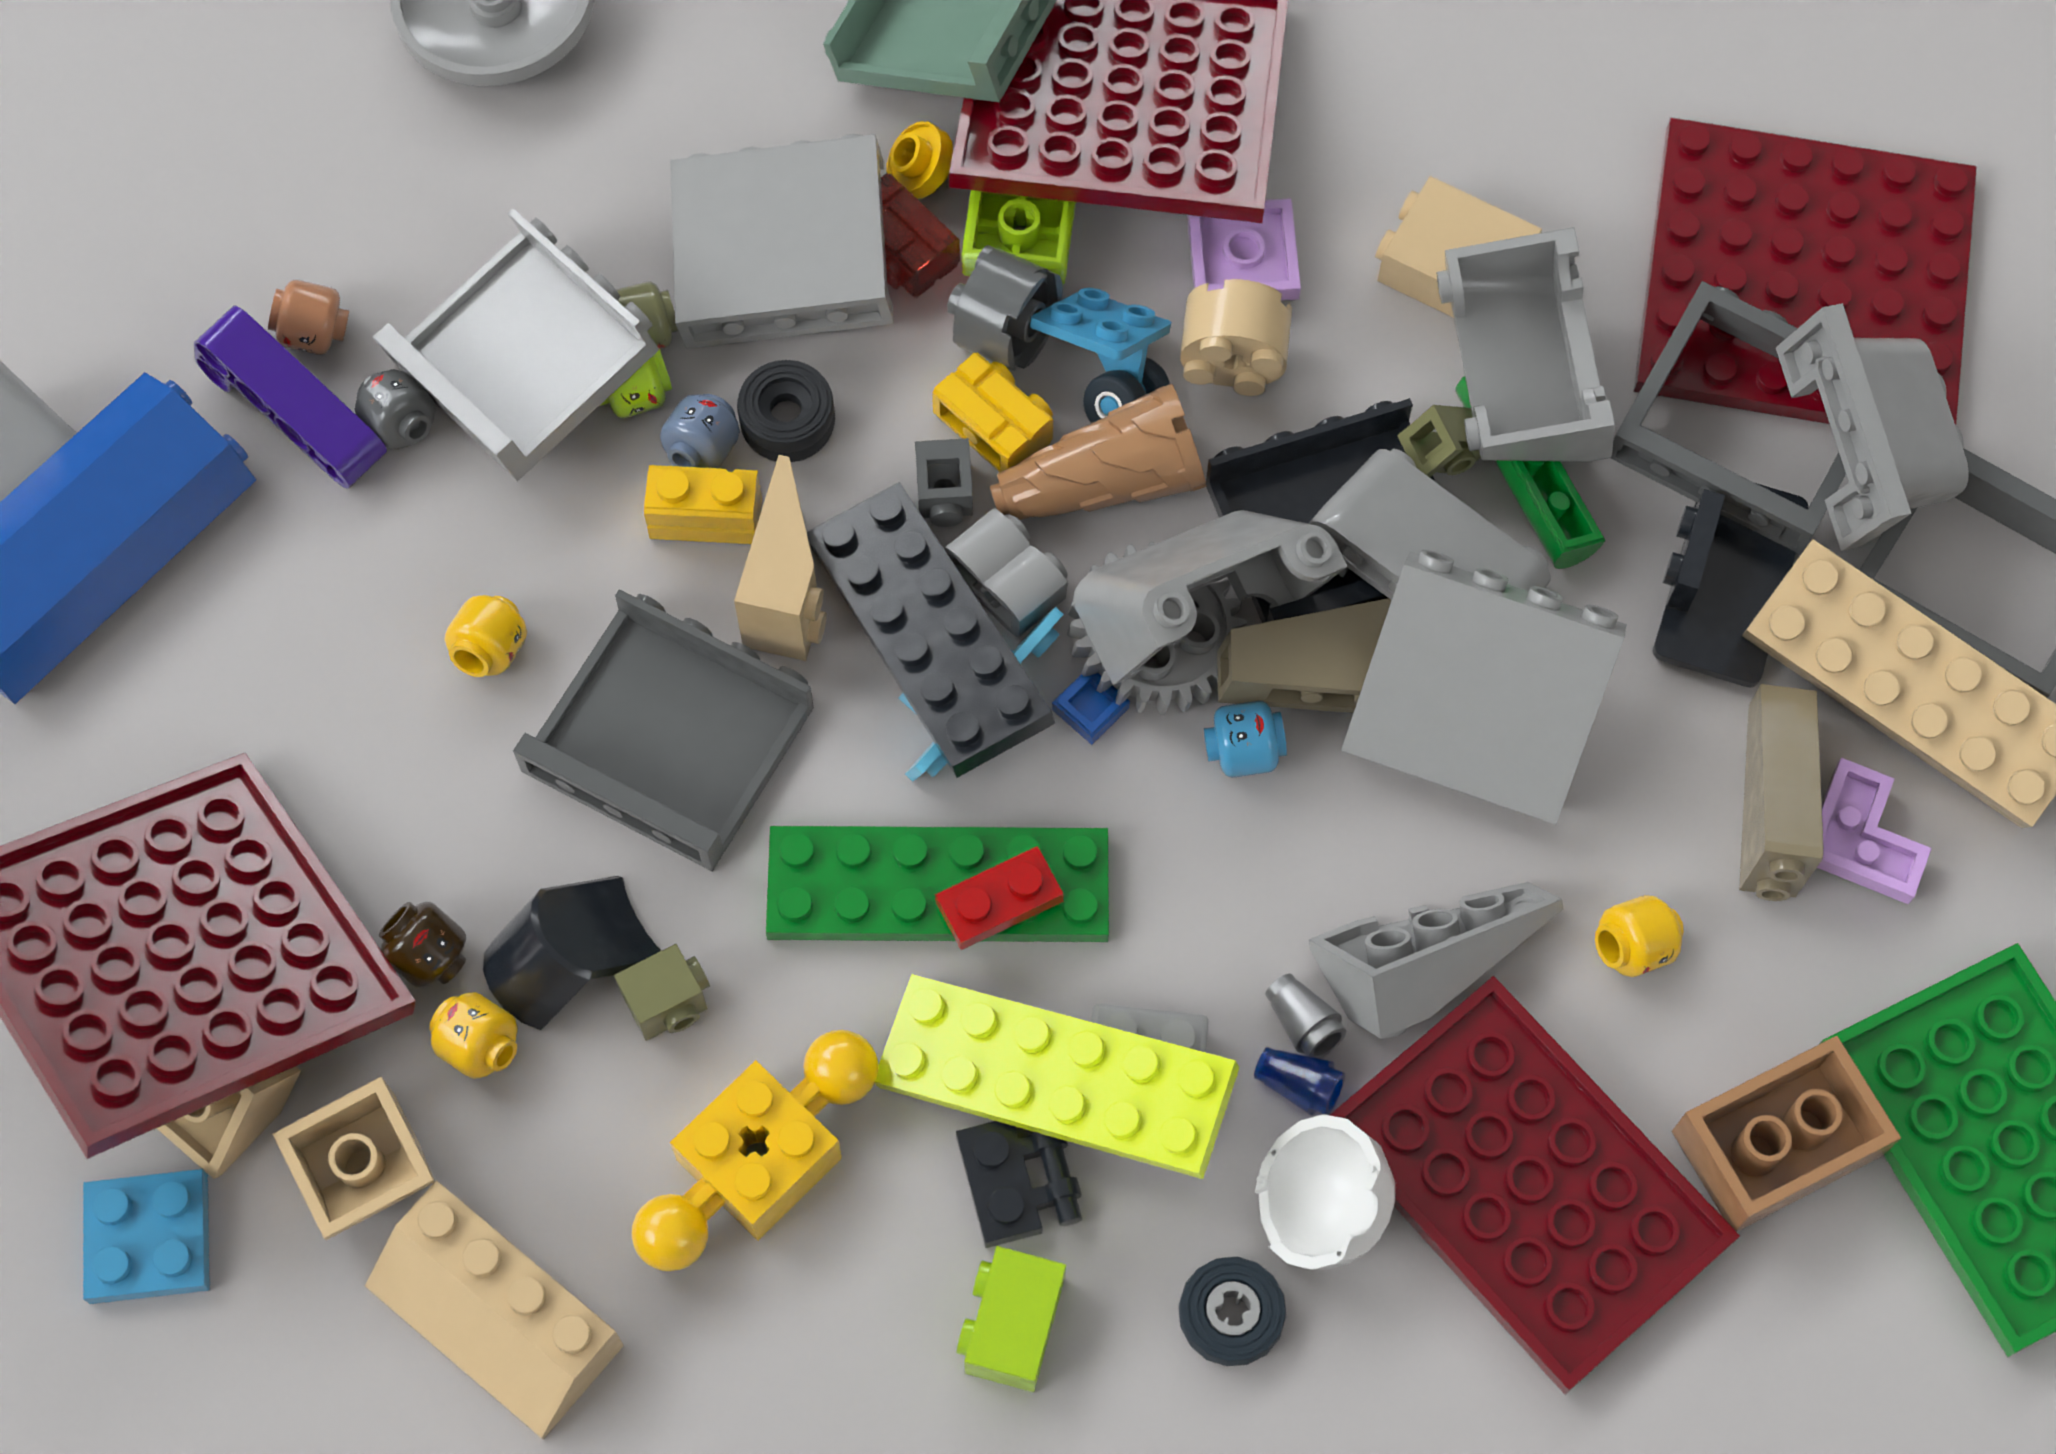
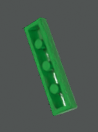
M1463 376L1457 384L1455 392L1462 405L1466 408H1471L1466 379ZM1494 460L1556 569L1569 568L1583 562L1596 553L1605 543L1604 536L1561 461Z

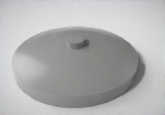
M390 0V8L403 44L423 67L444 79L471 86H499L536 76L565 57L584 34L593 13L595 0Z

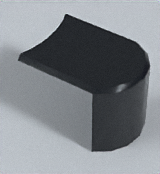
M612 876L540 889L495 937L484 952L483 973L489 990L504 1010L521 1023L542 1030L589 980L615 975L661 950L638 920L626 893L623 877Z

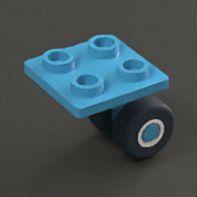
M1083 288L1031 316L1030 327L1032 329L1098 354L1106 372L1094 378L1087 385L1083 396L1084 410L1090 423L1107 417L1110 411L1170 384L1164 369L1154 360L1147 358L1146 355L1149 344L1170 333L1171 321L1155 316V312L1149 307L1126 305L1110 299V295L1103 290Z

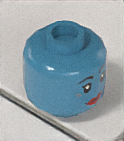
M1264 701L1221 706L1215 711L1214 727L1204 728L1208 762L1219 760L1223 773L1228 777L1235 778L1272 772L1277 768L1279 757L1287 756L1281 712L1272 713L1270 706Z

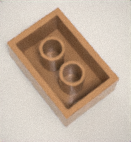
M1837 1035L1685 1112L1672 1130L1673 1135L1722 1217L1736 1232L1875 1161L1901 1139Z

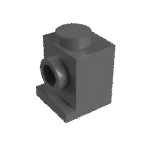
M969 438L915 441L918 505L922 517L930 518V522L933 525L950 527L961 523L963 516H973Z

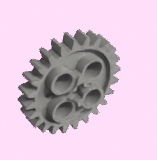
M1149 542L1148 547L1155 545V543ZM1132 544L1127 545L1123 557L1137 552ZM1109 552L1103 566L1120 558L1114 553ZM1093 564L1089 573L1099 568V566ZM1229 580L1218 583L1214 582L1190 592L1197 611L1196 623L1191 631L1200 633L1206 642L1196 643L1184 636L1179 641L1163 647L1152 657L1161 664L1162 668L1151 669L1143 664L1144 670L1138 675L1116 685L1112 684L1076 611L1073 600L1068 615L1076 620L1071 621L1067 636L1080 640L1075 642L1072 656L1078 658L1089 657L1083 667L1082 675L1090 676L1099 673L1102 677L1097 691L1101 693L1114 686L1118 689L1116 704L1118 705L1122 704L1130 695L1136 697V708L1139 713L1143 712L1148 700L1155 701L1160 715H1165L1172 700L1176 702L1182 712H1187L1192 702V695L1199 702L1205 704L1212 693L1211 687L1218 690L1217 651L1231 629L1247 625L1246 619L1234 617L1240 609L1242 600L1239 601L1238 598L1225 599L1231 587Z

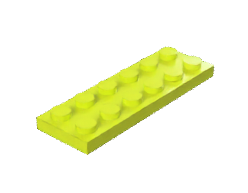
M911 974L878 1065L875 1084L881 1089L1204 1179L1240 1067L1232 1059Z

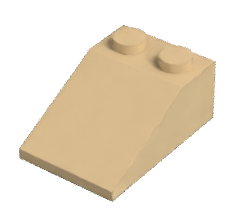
M778 455L734 604L742 644L753 650L806 661L811 643L820 644L824 634L827 613L821 611L824 590L823 588H818L816 584L814 563L790 458Z

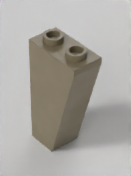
M1389 598L1231 629L1217 651L1218 703L1239 704L1264 701L1270 707L1354 713L1392 600Z
M1760 684L1748 706L1739 890L1756 892V896L1763 900L1783 901L1790 897L1796 898L1823 860L1817 691Z

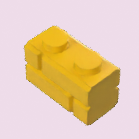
M974 352L957 367L956 372H951L935 386L932 392L933 413L962 439L969 438V445L999 472L1019 464L1037 451L1048 447L1053 440L1054 419L1049 405L1035 393L1027 396L1015 386V379L1004 364L995 361L989 363L978 352Z
M649 465L644 501V517L650 539L737 544L752 543L762 507V493L758 470L735 469L733 472H728L727 469Z

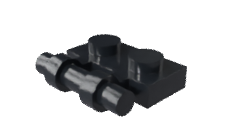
M998 1121L956 1131V1139L985 1248L1042 1234L1043 1228L1038 1213L1039 1210L1055 1207L1060 1226H1068L1082 1221L1077 1201L1082 1196L1077 1177H1071L1063 1150L1068 1146L1067 1141L1037 1132L1018 1139L1015 1126ZM1041 1157L1048 1183L1032 1189L1025 1161Z

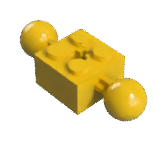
M833 1030L819 1036L806 1052L803 1064L805 1078L790 1093L755 1060L670 1141L676 1160L697 1182L683 1196L664 1194L652 1198L636 1214L632 1225V1242L638 1256L647 1265L661 1271H677L693 1264L703 1253L708 1241L707 1221L722 1206L757 1241L760 1240L842 1159L839 1140L815 1116L828 1103L846 1105L860 1100L874 1086L878 1074V1059L872 1045L863 1036L849 1030ZM760 1142L766 1144L768 1152L761 1157L758 1153L752 1152L746 1157V1148L750 1145Z

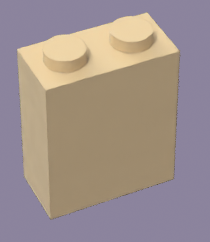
M1429 176L1420 193L1412 190L1407 196L1399 214V219L1402 220V223L1397 231L1394 232L1388 229L1378 246L1375 258L1381 260L1377 281L1454 318L1451 302L1441 304L1436 272L1446 270L1445 250L1538 234L1542 232V228Z

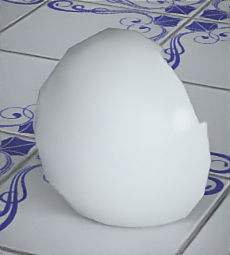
M1325 1114L1298 1121L1279 1136L1263 1160L1259 1176L1256 1179L1255 1193L1259 1194L1260 1219L1271 1243L1268 1247L1287 1264L1311 1270L1339 1267L1352 1263L1366 1255L1381 1238L1390 1221L1395 1204V1180L1381 1145L1348 1119Z

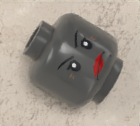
M396 369L374 373L367 377L358 389L354 409L355 414L375 432L385 447L392 449L410 447L422 441L430 432L436 413L433 397L406 372Z

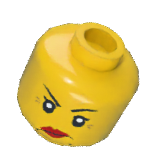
M478 595L471 597L462 605L448 626L444 640L450 660L459 670L470 676L484 677L499 675L508 669L525 643L528 631L524 619L512 601L502 596Z
M1643 895L1614 905L1604 911L1595 932V945L1600 958L1608 967L1615 969L1622 975L1637 977L1676 961L1681 951L1684 927L1679 914L1670 908L1667 903L1657 896Z
M477 992L448 998L437 1008L430 1021L431 1046L436 1056L472 1079L486 1077L494 1071L498 1072L505 1069L516 1055L518 1028L515 1018Z

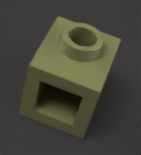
M677 944L614 975L619 991L645 1041L666 1030L669 1033L680 1032L697 1022L700 1018L699 1013L707 1010L702 990L710 987L709 981L697 958L693 956L685 960Z

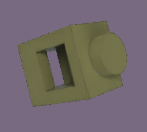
M1433 405L1397 435L1406 454L1415 462L1417 469L1429 478L1435 473H1446L1449 476L1458 475L1470 469L1476 461L1481 459L1479 450L1469 451L1464 419L1473 417L1471 408Z

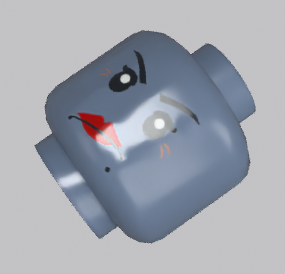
M713 394L688 395L678 403L664 423L660 439L662 447L667 453L668 460L673 466L719 468L737 443L740 430L733 408L724 399Z

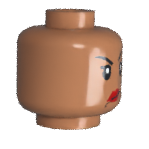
M292 280L286 285L284 290L278 288L275 290L268 330L276 331V340L283 347L323 355L330 349L333 339L344 340L350 311L339 308L340 295L336 289L306 281Z

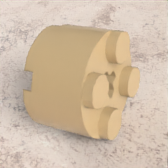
M1224 280L1223 289L1208 291L1209 283L1199 285L1189 293L1186 300L1180 354L1181 364L1184 367V379L1198 385L1212 383L1221 386H1231L1236 393L1243 396L1261 395L1265 391V385L1278 380L1287 368L1292 318L1290 302L1285 306L1281 303L1282 293L1273 287L1250 280Z

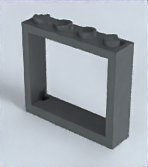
M1702 281L1613 440L1611 459L1697 503L1704 489L1725 495L1721 515L1801 555L1827 511L1825 499L1838 490L1846 475L1839 452L1809 508L1805 509L1641 426L1700 320L1778 358L1775 347L1798 329L1788 324L1786 319L1778 313L1768 310L1762 311L1740 300L1731 290L1719 286L1713 287Z
M1963 448L1968 463V483L1965 490L1954 498L2056 554V499ZM1917 508L1910 509L1912 514L1884 531L1859 570L2048 698L2056 686V648L2040 673L1874 579Z

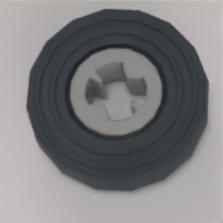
M1241 1257L1216 1258L1199 1267L1185 1283L1178 1305L1180 1328L1189 1345L1206 1360L1224 1366L1248 1365L1266 1356L1280 1339L1286 1319L1284 1294L1274 1276L1257 1262ZM1235 1297L1237 1298L1236 1305L1243 1301L1248 1308L1242 1314L1240 1325L1238 1326L1227 1325L1229 1318L1226 1317L1222 1322L1216 1312L1222 1310L1224 1298Z

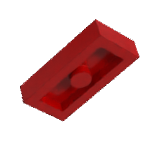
M1038 846L935 894V902L960 950L1063 902L1064 893Z

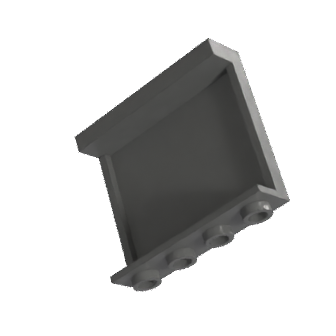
M619 589L615 594L619 610L537 736L533 737L524 733L513 752L521 772L713 872L814 709L811 686L808 685V681L800 673L789 667L781 666L779 669H776L760 661L758 654L746 645L738 642H732L729 645L713 637L712 632L702 623L691 618H685L681 621L671 616L653 598L644 594H638L634 597Z

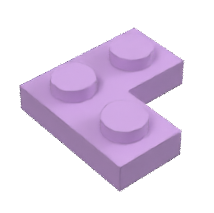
M1840 758L1835 766L1822 802L1823 860L1817 868L1909 904L1915 897L1932 848L1878 827L1894 778Z

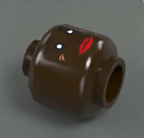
M411 902L405 903L388 919L379 932V937L383 940L381 951L388 959L394 970L415 987H424L436 980L444 985L456 976L466 962V958L461 954L466 943L464 930L432 902H423L416 906Z

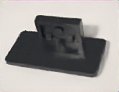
M1758 484L1808 509V502L1803 497ZM1704 489L1698 503L1695 502L1694 507L1686 505L1678 526L1676 537L1684 539L1680 554L1672 552L1662 583L1670 585L1671 588L1653 646V654L1660 661L1752 688L1758 685L1762 678L1768 653L1742 635L1791 569L1796 552L1721 515L1725 495Z

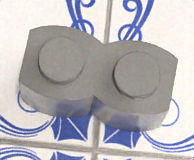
M993 508L947 545L945 551L974 595L983 602L991 614L1008 631L1019 637L1066 598L1068 587L1066 578L1068 574L1064 565L1055 555L1050 552L1043 554L1029 543L1031 540L1030 534L1018 518L1013 515L1006 517L1000 511Z

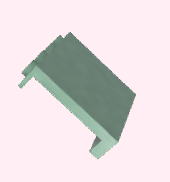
M848 0L833 28L827 33L823 46L839 82L1000 102L1056 0Z

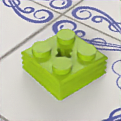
M971 190L961 254L962 274L965 276L972 274L978 255L985 246L989 245L1058 274L1061 277L1062 285H1064L1076 202ZM1016 226L1026 227L1025 230H1015Z

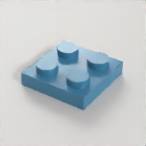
M203 1169L83 1182V1299L87 1303L97 1304L210 1291L208 1174Z

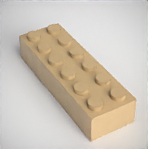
M1812 539L1742 636L2020 828L2033 827L2056 796V704Z

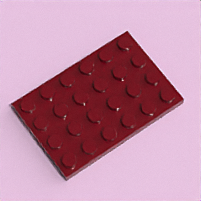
M1494 975L1330 1114V1116L1348 1119L1381 1145L1395 1180L1394 1207L1565 1395L1740 1237L1733 1227Z

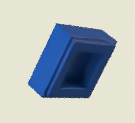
M1099 673L1090 676H1083L1081 674L1052 702V710L1091 745L1130 707L1129 699H1126L1120 705L1116 704L1118 690L1114 686L1101 693L1097 691L1102 677Z

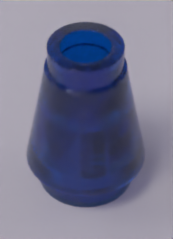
M1266 1047L1257 1062L1254 1079L1263 1082L1266 1086L1311 1116L1315 1112L1329 1115L1342 1091L1345 1073L1335 1069L1333 1061Z

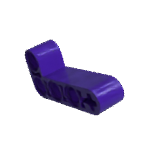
M235 305L231 307L194 342L195 361L214 384L227 393L233 388L237 389L343 488H350L387 452L384 443L370 427L240 307Z

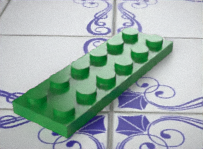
M770 826L766 913L767 940L956 941L935 902V894L1038 846L1064 893L1063 902L982 941L1108 942V828Z

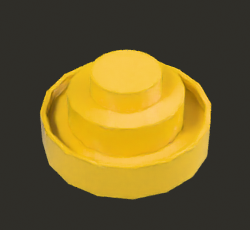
M920 121L908 126L897 137L889 152L886 171L890 186L911 199H922L932 194L949 176L953 156V142L949 134L928 121Z

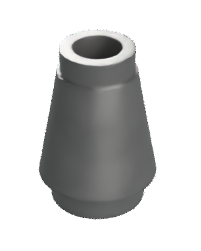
M1289 973L1279 977L1268 987L1265 996L1271 1002L1297 1053H1305L1310 1060H1317L1329 1054L1342 1042L1346 1035V1029L1341 1024L1342 1015L1304 984L1297 981L1292 974Z

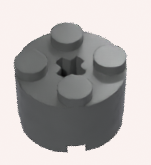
M989 245L985 246L978 255L975 269L966 284L959 283L953 289L948 300L947 311L955 315L953 342L958 347L971 353L978 352L991 362L995 361L1004 364L1010 370L1016 371L1015 366L1025 369L1037 358L1050 335L1030 327L1031 316L1062 300L1063 286L1061 277L1048 269L1002 249H996Z

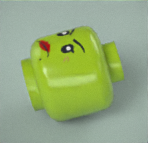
M659 349L599 406L610 403L613 412L620 418H628L663 406L666 400L665 392L673 390L661 350Z

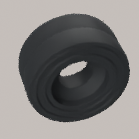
M794 360L773 361L753 371L746 378L740 389L737 399V410L741 432L749 446L759 455L772 461H777L778 455L789 457L790 462H797L813 456L828 442L835 425L833 394L826 379L815 368ZM783 401H792L802 409L797 418L787 422L777 420L772 416L771 412L775 405Z

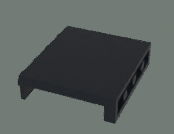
M1411 399L1395 403L1381 401L1373 404L1363 413L1346 418L1332 416L1320 421L1315 427L1297 433L1283 431L1272 435L1261 444L1244 449L1234 446L1222 450L1214 458L1208 459L1206 487L1218 517L1220 518L1235 511L1245 510L1308 524L1331 497L1377 450L1386 449L1391 451L1392 449H1398L1406 453L1397 435L1410 425L1409 419L1413 407ZM1350 569L1344 577L1337 574L1310 596L1273 608L1269 607L1271 603L1265 599L1251 596L1262 623L1388 599L1387 596Z

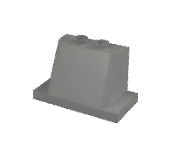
M1842 303L1822 307L1775 347L1791 398L1809 395L1819 389L1849 481L1848 484L1825 499L1841 551L1862 547L1912 514L1910 509L1947 502L1965 490L1968 483L1969 470L1963 450V436L1959 427L1954 423L1946 399L1945 382L1937 372L1928 346L1922 340L1917 338H1854Z

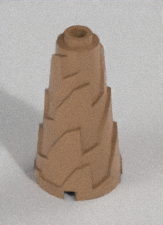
M1173 384L1158 388L1110 411L1107 417L1063 435L1060 442L1045 447L1019 464L997 473L999 483L989 486L997 510L1004 515L1010 514L1019 520H1024L1032 517L1062 515L1082 509L1091 512L1133 500L1141 503L1184 492H1192L1206 487V480L1191 431L1188 429L1183 417L1185 414Z

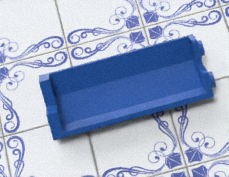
M144 372L0 502V694L13 704L22 699L256 481V478L244 463L248 459V454L242 446L228 434L221 436L191 407L193 402L190 397L172 380H168L164 384Z

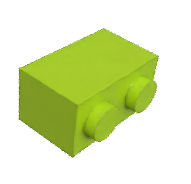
M996 1246L992 1263L981 1261L972 1293L973 1296L982 1298L976 1320L965 1318L956 1349L957 1354L966 1356L964 1360L965 1374L1035 1392L1065 1281L1066 1264Z

